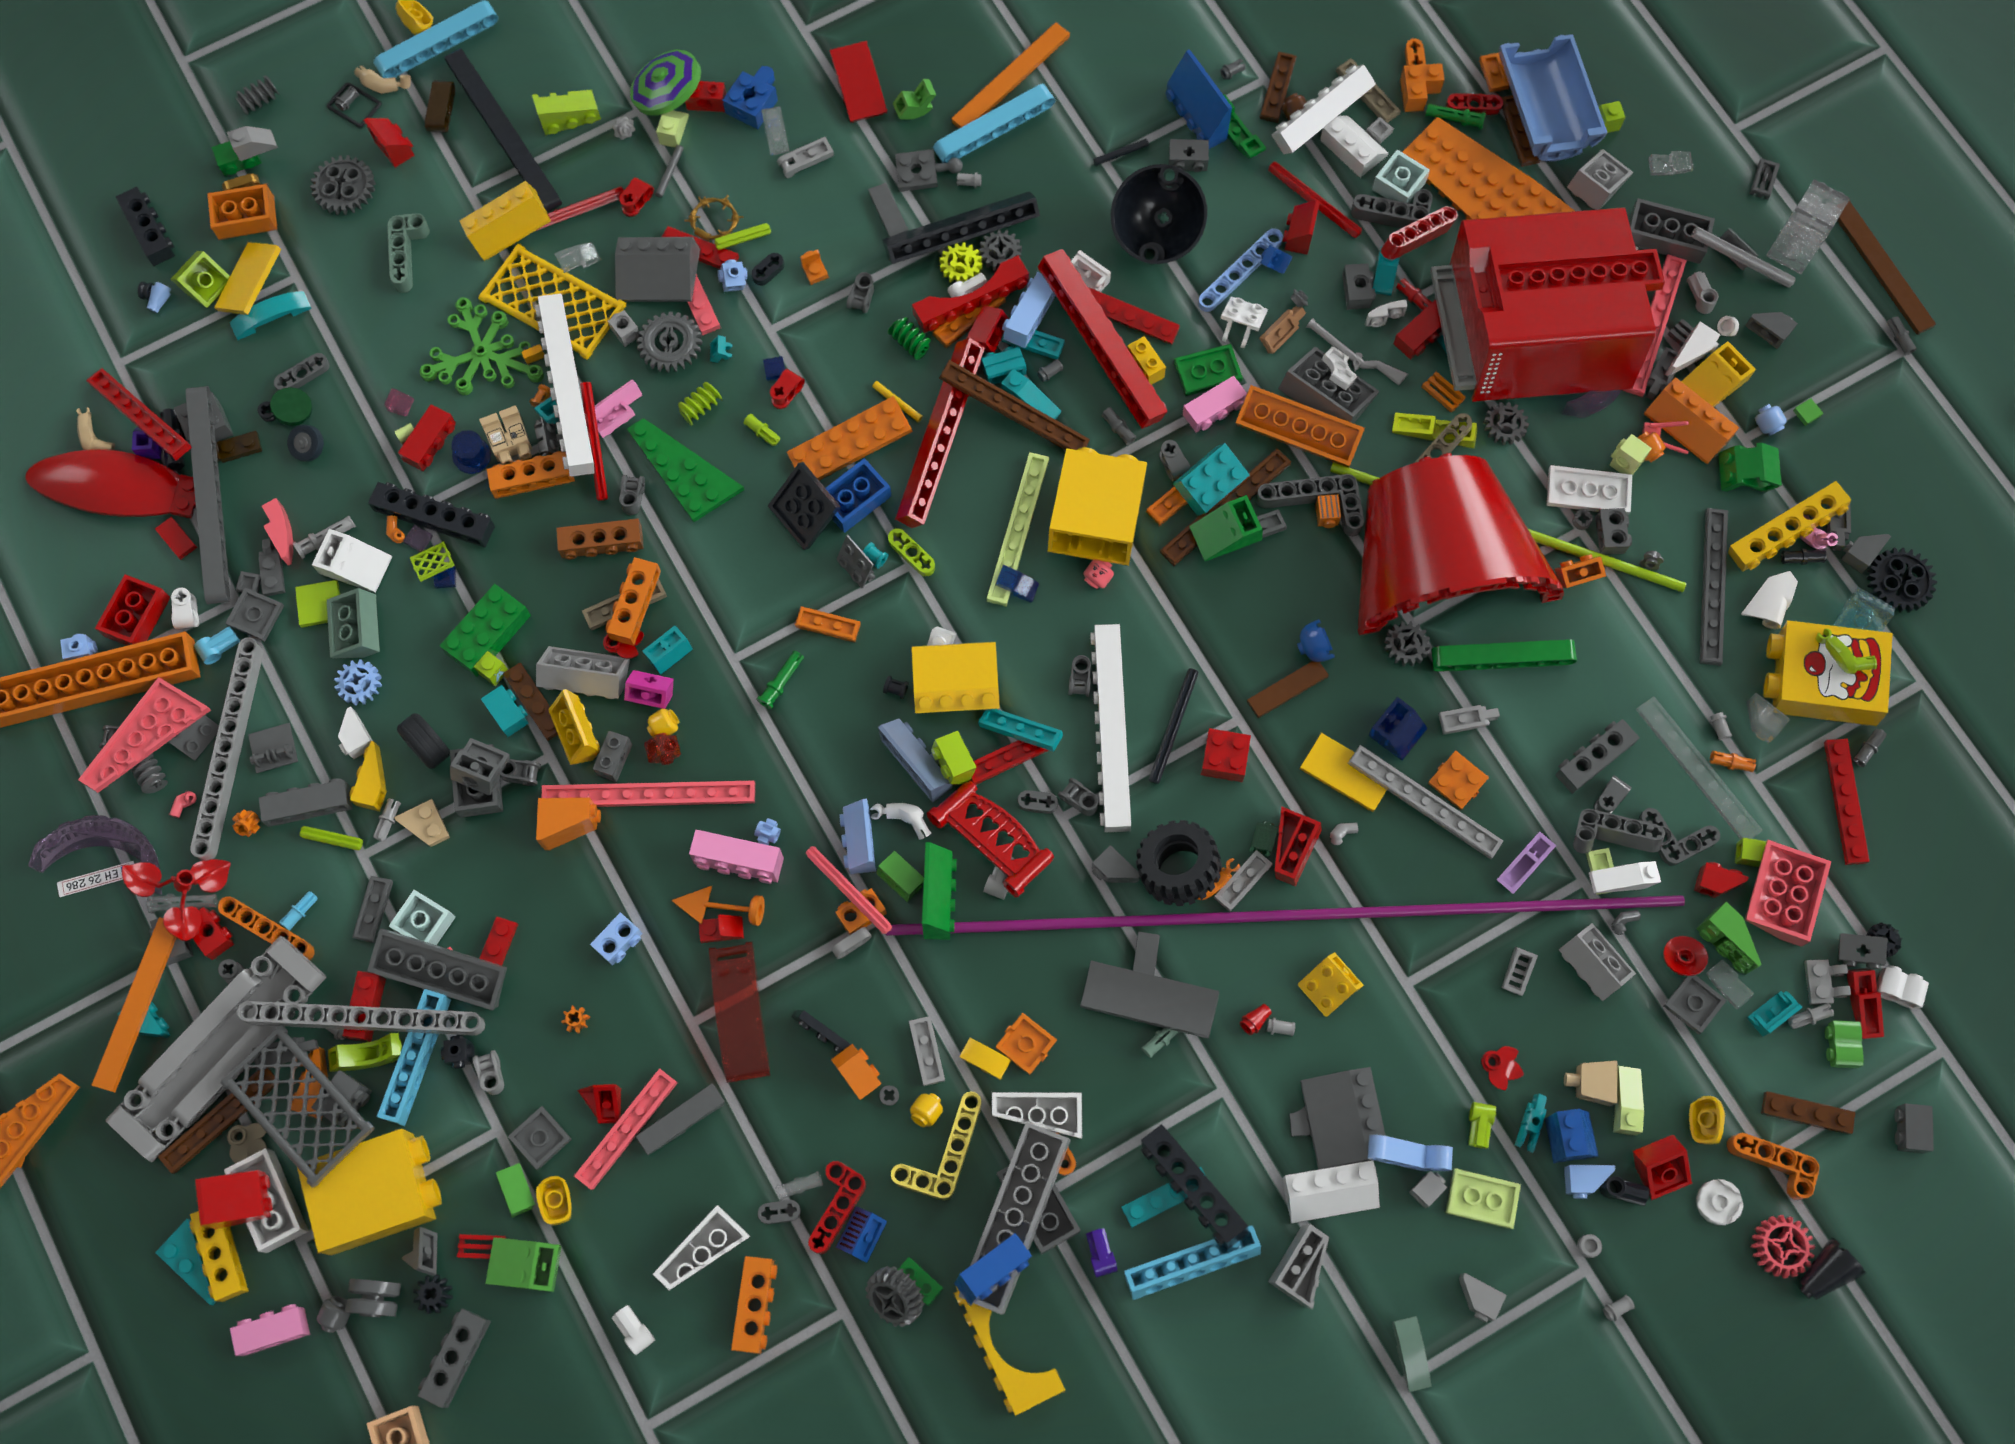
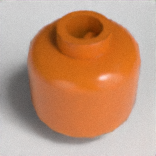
M1646 431L1637 437L1652 448L1644 461L1649 460L1651 463L1664 455L1665 444L1657 433L1649 434Z

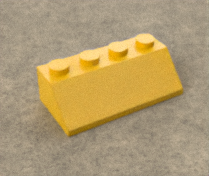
M527 181L522 182L460 220L466 236L484 261L551 222L536 190Z

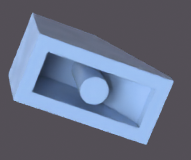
M1568 1165L1564 1167L1566 1195H1573L1574 1199H1586L1587 1195L1594 1193L1615 1171V1165Z

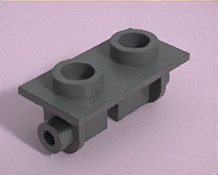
M540 416L541 420L536 421L534 428L536 438L538 440L543 439L538 442L539 455L547 456L559 451L560 445L556 437V425L546 423Z

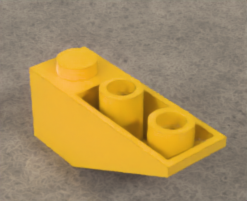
M371 741L364 751L363 764L358 768L356 784L350 790V801L356 806L380 812L387 790L380 747L374 741Z

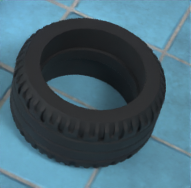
M411 714L397 726L399 735L428 768L433 769L449 757L450 750L419 714Z

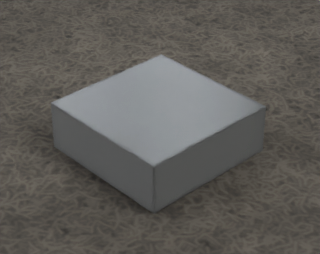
M1379 117L1366 129V133L1381 144L1393 133L1394 128Z

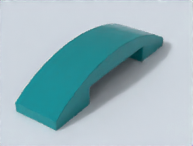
M304 291L286 293L253 305L248 315L239 314L230 322V325L237 340L256 333L255 328L289 313L294 317L312 308Z

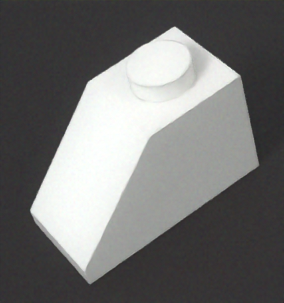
M352 707L347 708L338 735L341 741L339 747L345 756L349 754L353 759H356L364 754L366 747L373 740L356 711Z

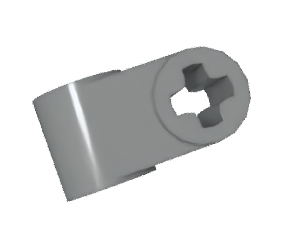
M492 1050L490 1054L481 1057L474 1056L473 1064L481 1088L490 1095L501 1093L504 1088V1081L497 1052ZM491 1079H496V1085L488 1088V1082Z

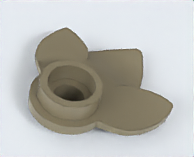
M260 1124L236 1125L228 1132L227 1139L231 1145L229 1154L235 1164L267 1148L265 1142L261 1139L267 1132ZM242 1133L243 1138L238 1141L237 1135Z

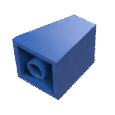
M1581 1109L1556 1112L1545 1118L1554 1163L1598 1157L1589 1112Z

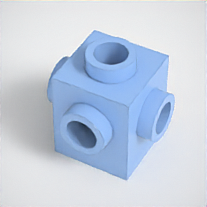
M727 260L722 263L720 270H718V280L722 282L723 291L729 292L744 289L746 285L745 280H747V270L743 268L742 262Z
M75 634L71 638L60 640L62 658L65 661L92 655L98 651L96 642L86 634Z

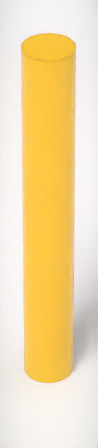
M878 381L874 382L872 388L887 399L894 396L902 411L917 422L922 420L923 416Z

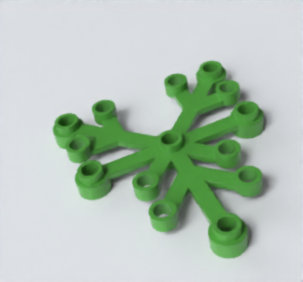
M459 298L455 305L458 313L464 316L465 321L460 320L458 315L451 314L448 317V323L452 328H460L470 332L474 343L471 352L453 357L442 353L440 348L434 347L430 350L431 358L434 361L442 362L435 365L424 364L420 368V375L424 381H434L437 378V373L440 372L438 375L440 382L447 385L451 383L452 375L457 366L471 361L463 378H459L455 383L458 393L463 396L469 395L472 392L473 385L471 380L480 363L484 369L483 375L485 379L489 382L496 379V372L491 367L489 360L497 363L502 376L501 382L507 389L512 388L515 383L507 367L527 374L529 380L534 383H538L544 378V372L539 365L528 366L513 360V358L522 355L523 347L528 346V349L531 348L529 342L523 341L519 344L518 348L501 354L494 353L503 348H511L514 345V340L509 334L502 336L501 341L492 343L498 329H503L508 325V318L504 312L496 311L492 314V324L483 341H481L477 329L482 319L487 316L488 311L484 305L479 304L474 308L475 316L473 318L471 315L473 305L467 298ZM508 339L511 340L509 343H504ZM439 352V355L433 356L434 353ZM488 373H493L492 376L487 377ZM506 380H511L510 383H505Z

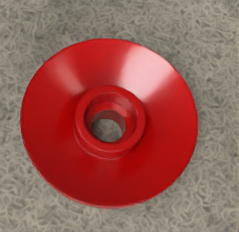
M1688 936L1674 937L1664 947V961L1677 974L1694 976L1701 973L1707 966L1708 953L1705 947L1694 938Z

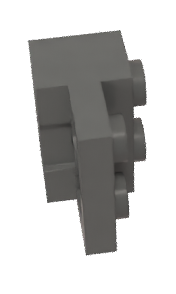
M470 738L464 749L459 750L450 765V779L491 795L500 780L502 770L510 759V754Z

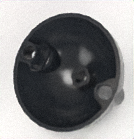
M1167 164L1146 166L1132 173L1118 188L1111 206V225L1118 243L1129 255L1149 265L1173 262L1187 255L1199 243L1207 224V202L1202 188L1189 173L1176 166ZM1174 171L1175 177L1167 181L1165 178L1166 173ZM1166 214L1169 220L1163 224L1160 218ZM1154 250V258L1147 260V251Z

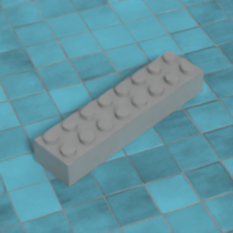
M1026 1121L971 1265L1015 1233L1029 1251L1071 1141L1069 1138ZM1017 1271L1013 1272L1010 1275L1011 1279L1001 1287L997 1285L991 1290L993 1292L983 1301L979 1299L975 1304L999 1314H1005L1020 1273ZM960 1293L959 1297L965 1299Z

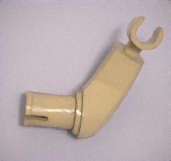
M359 66L360 69L358 67L355 69V75L360 79L363 86L381 94L398 91V87L408 89L411 85L410 75H400V81H396L395 77L382 78L373 70H367L363 66Z
M87 407V412L81 413L80 408H78L77 433L83 450H115L114 443L98 440L95 436L90 409Z

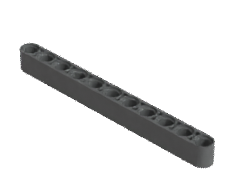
M208 386L186 388L204 597L207 604L230 602L211 392Z

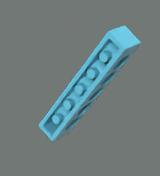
M424 989L417 1009L447 1011L451 999L446 995ZM432 1016L425 1019V1027L432 1024ZM408 1032L401 1055L398 1058L379 1109L378 1118L398 1125H406L439 1034Z
M1253 1225L1248 1226L1249 1233L1228 1250L1224 1245L1219 1246L1212 1239L1124 1271L1125 1280L1132 1299L1144 1297L1260 1255L1261 1245Z

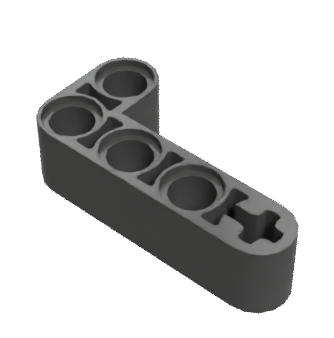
M1426 189L1418 190L1412 204L1359 194L1353 200L1351 215L1358 220L1402 229L1417 221L1418 219L1416 218L1421 219L1429 215L1432 194Z
M1585 809L1579 817L1573 847L1579 853H1589L1593 848L1594 840L1597 839L1654 853L1661 849L1665 831L1656 824L1598 810Z

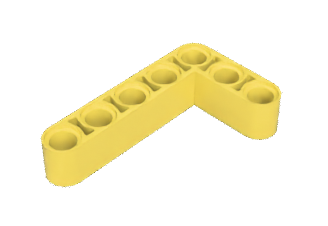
M967 1092L961 1099L938 1174L935 1175L899 1164L893 1167L891 1171V1178L897 1186L940 1200H948L953 1196L981 1109V1098L977 1093ZM968 1098H975L978 1101L975 1108H968L965 1105ZM962 1119H968L971 1122V1126L967 1130H962L958 1126ZM956 1140L964 1143V1148L958 1152L951 1148L952 1143ZM948 1162L957 1164V1170L954 1173L945 1171V1165ZM897 1171H907V1178L904 1181L896 1180L895 1175ZM922 1176L929 1179V1184L925 1188H919L916 1184L918 1178ZM943 1183L950 1186V1192L946 1195H941L938 1192L939 1185Z

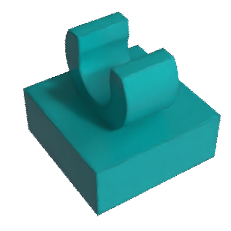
M718 335L710 343L711 362L718 363L722 358L728 360L732 357L731 353L725 351V349L730 350L732 348L731 343H726V337Z

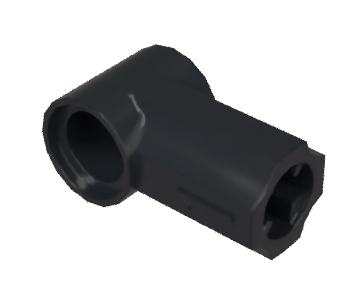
M1618 1176L1607 1178L1599 1187L1601 1194L1606 1198H1615L1640 1206H1645L1649 1196L1647 1186L1623 1180ZM1610 1182L1616 1185L1615 1193L1609 1188Z

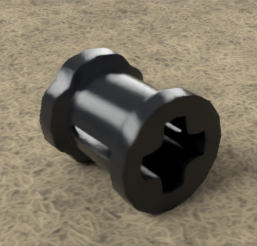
M889 675L886 679L883 693H891L900 696V699H904L909 682L895 680Z

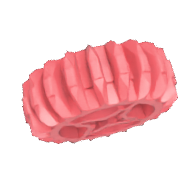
M1779 1215L1777 1219L1772 1216L1769 1217L1768 1221H1761L1762 1227L1758 1226L1755 1228L1759 1235L1755 1234L1751 1237L1757 1241V1243L1751 1244V1248H1757L1758 1252L1754 1253L1753 1256L1761 1258L1758 1261V1265L1766 1264L1765 1272L1773 1270V1276L1778 1277L1780 1274L1782 1278H1788L1789 1274L1792 1277H1796L1798 1272L1804 1273V1266L1809 1267L1811 1265L1808 1259L1814 1258V1255L1809 1250L1815 1249L1814 1245H1809V1241L1813 1237L1805 1235L1808 1232V1228L1800 1229V1221L1793 1223V1217L1785 1219L1783 1215ZM1782 1228V1233H1779L1777 1239L1768 1238L1774 1229ZM1793 1236L1795 1237L1798 1246L1795 1245V1243L1793 1242ZM1778 1243H1784L1786 1249L1789 1250L1782 1251ZM1768 1247L1773 1251V1258L1768 1251ZM1788 1255H1798L1789 1266L1783 1265Z

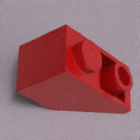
M1706 862L1700 867L1694 891L1716 898L1740 887L1748 881L1749 877L1742 875L1743 873L1739 870L1722 868L1719 863Z

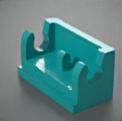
M673 626L642 652L661 675L693 650L683 633L676 626Z
M1780 991L1750 1014L1747 1019L1764 1037L1803 1007L1798 1004L1789 992L1785 991L1783 993Z

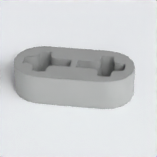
M863 927L837 943L831 950L836 958L840 959L866 943L872 936L867 928Z

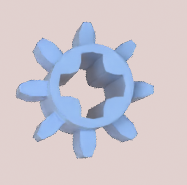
M767 818L766 823L763 821L758 823L754 834L758 837V843L769 845V842L776 843L781 829L777 828V821Z

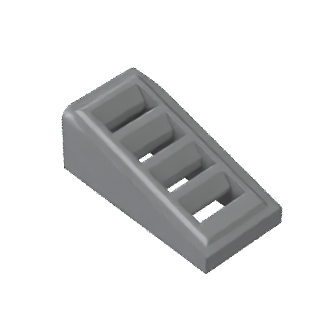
M1515 947L1501 988L1523 996L1538 955ZM1519 956L1529 959L1528 963L1518 960ZM1519 964L1526 967V970L1522 971L1515 968V966ZM1513 972L1523 975V979L1512 976ZM1512 980L1520 983V988L1510 985L1509 981Z

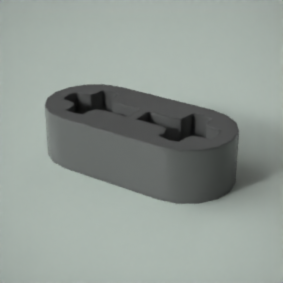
M1025 790L1018 796V806L1027 812L1051 814L1058 807V799L1052 793ZM1026 796H1029L1031 801H1037V803L1030 802L1029 805L1026 806L1025 802L1021 800H1024ZM1047 799H1051V803H1054V805L1052 804L1050 808H1046V804L1039 802H1046Z
M793 1200L765 1203L758 1210V1218L764 1224L795 1221L801 1214L800 1205ZM790 1204H792L793 1208L797 1209V1212H793L792 1217H789L788 1213L781 1214V1210L788 1209ZM766 1208H769L771 1211H778V1214L771 1215L770 1220L762 1216V1213L766 1212Z

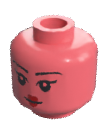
M1092 560L1083 573L1084 581L1096 590L1098 588H1105L1114 576V572L1110 569L1113 565L1109 562Z

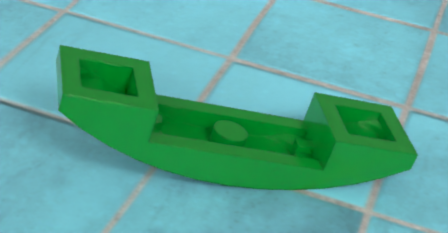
M1224 94L1223 96L1232 106L1227 138L1249 159L1265 151V145L1256 134L1252 135L1235 113L1234 105Z

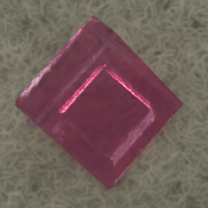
M392 388L385 402V407L390 412L407 417L414 398Z

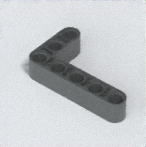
M1350 474L1267 483L1261 485L1257 492L1256 503L1259 507L1265 509L1316 503L1318 496L1338 495L1344 533L1352 537L1357 536L1364 524L1357 480ZM1342 485H1349L1351 489H1345ZM1322 487H1328L1331 491H1324ZM1303 489H1307V490H1309L1311 493L1306 494V493H1304L1302 490H1303ZM1282 492H1289L1290 496H1285ZM1262 494H1268L1271 498H1264ZM1346 503H1351L1354 507L1349 508L1346 506ZM1349 522H1355L1358 526L1353 527Z

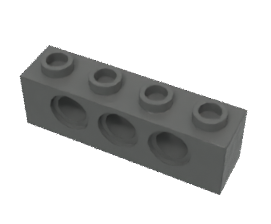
M1623 719L1618 723L1615 721L1610 723L1605 728L1606 733L1602 736L1598 733L1589 741L1591 745L1586 749L1582 746L1573 754L1575 758L1571 761L1566 759L1558 766L1560 770L1555 776L1572 794L1640 739ZM1607 739H1612L1616 746L1610 745ZM1592 751L1599 753L1600 759L1595 758L1592 755ZM1576 764H1581L1585 771L1578 770Z
M461 1309L460 1312L455 1314L451 1322L453 1327L450 1333H447L441 1341L440 1346L442 1349L439 1355H435L430 1363L429 1368H431L428 1377H424L419 1385L418 1390L420 1392L418 1397L441 1408L449 1407L491 1323L490 1320L466 1309ZM466 1329L468 1338L466 1341L461 1342L459 1334L462 1330ZM452 1351H455L457 1353V1360L451 1364L448 1356ZM444 1373L446 1375V1382L440 1386L437 1378L439 1374Z

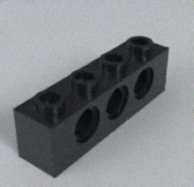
M136 186L116 196L123 213L151 264L156 266L175 257L172 251L174 245L169 237H165L164 233L167 231L163 224L157 222L156 219L159 216L154 207L150 208L148 205L151 201L146 192L141 193Z

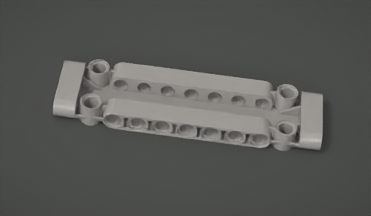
M280 935L261 956L256 957L252 961L249 969L243 970L142 1075L138 1081L139 1085L125 1095L124 1101L106 1118V1122L145 1159L154 1162L170 1143L178 1139L185 1128L194 1124L226 1090L220 1083L221 1080L252 1053V1048L258 1047L278 1027L252 1025L241 1020L237 1015L240 1004L246 1001L305 1004L312 992L327 977L296 947ZM267 961L268 969L262 972L260 966L262 962ZM295 990H298L300 997L294 1002L292 994ZM254 1008L247 1012V1018L254 1015ZM276 1009L270 1012L269 1019L276 1016ZM295 1011L292 1013L291 1019L295 1016ZM136 1095L141 1097V1103L138 1106L134 1103ZM169 1124L173 1127V1133L170 1136L166 1133V1127Z

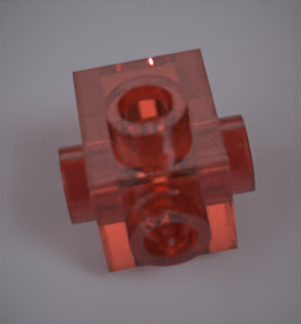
M660 733L644 743L649 763L668 765L681 755L676 735Z

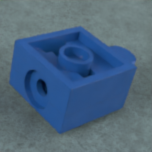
M761 66L754 76L742 71L722 100L725 113L759 129L778 101L776 88L772 86L775 81L774 71L768 66Z

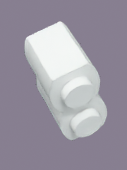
M1888 966L1880 970L1876 987L1877 992L1881 993V998L1917 1010L1923 1007L1929 983L1923 980V977L1920 975H1907L1899 967Z

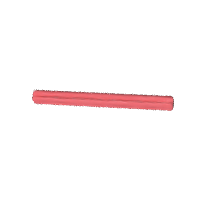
M812 846L806 851L807 857L883 934H887L892 929L887 919L816 847Z

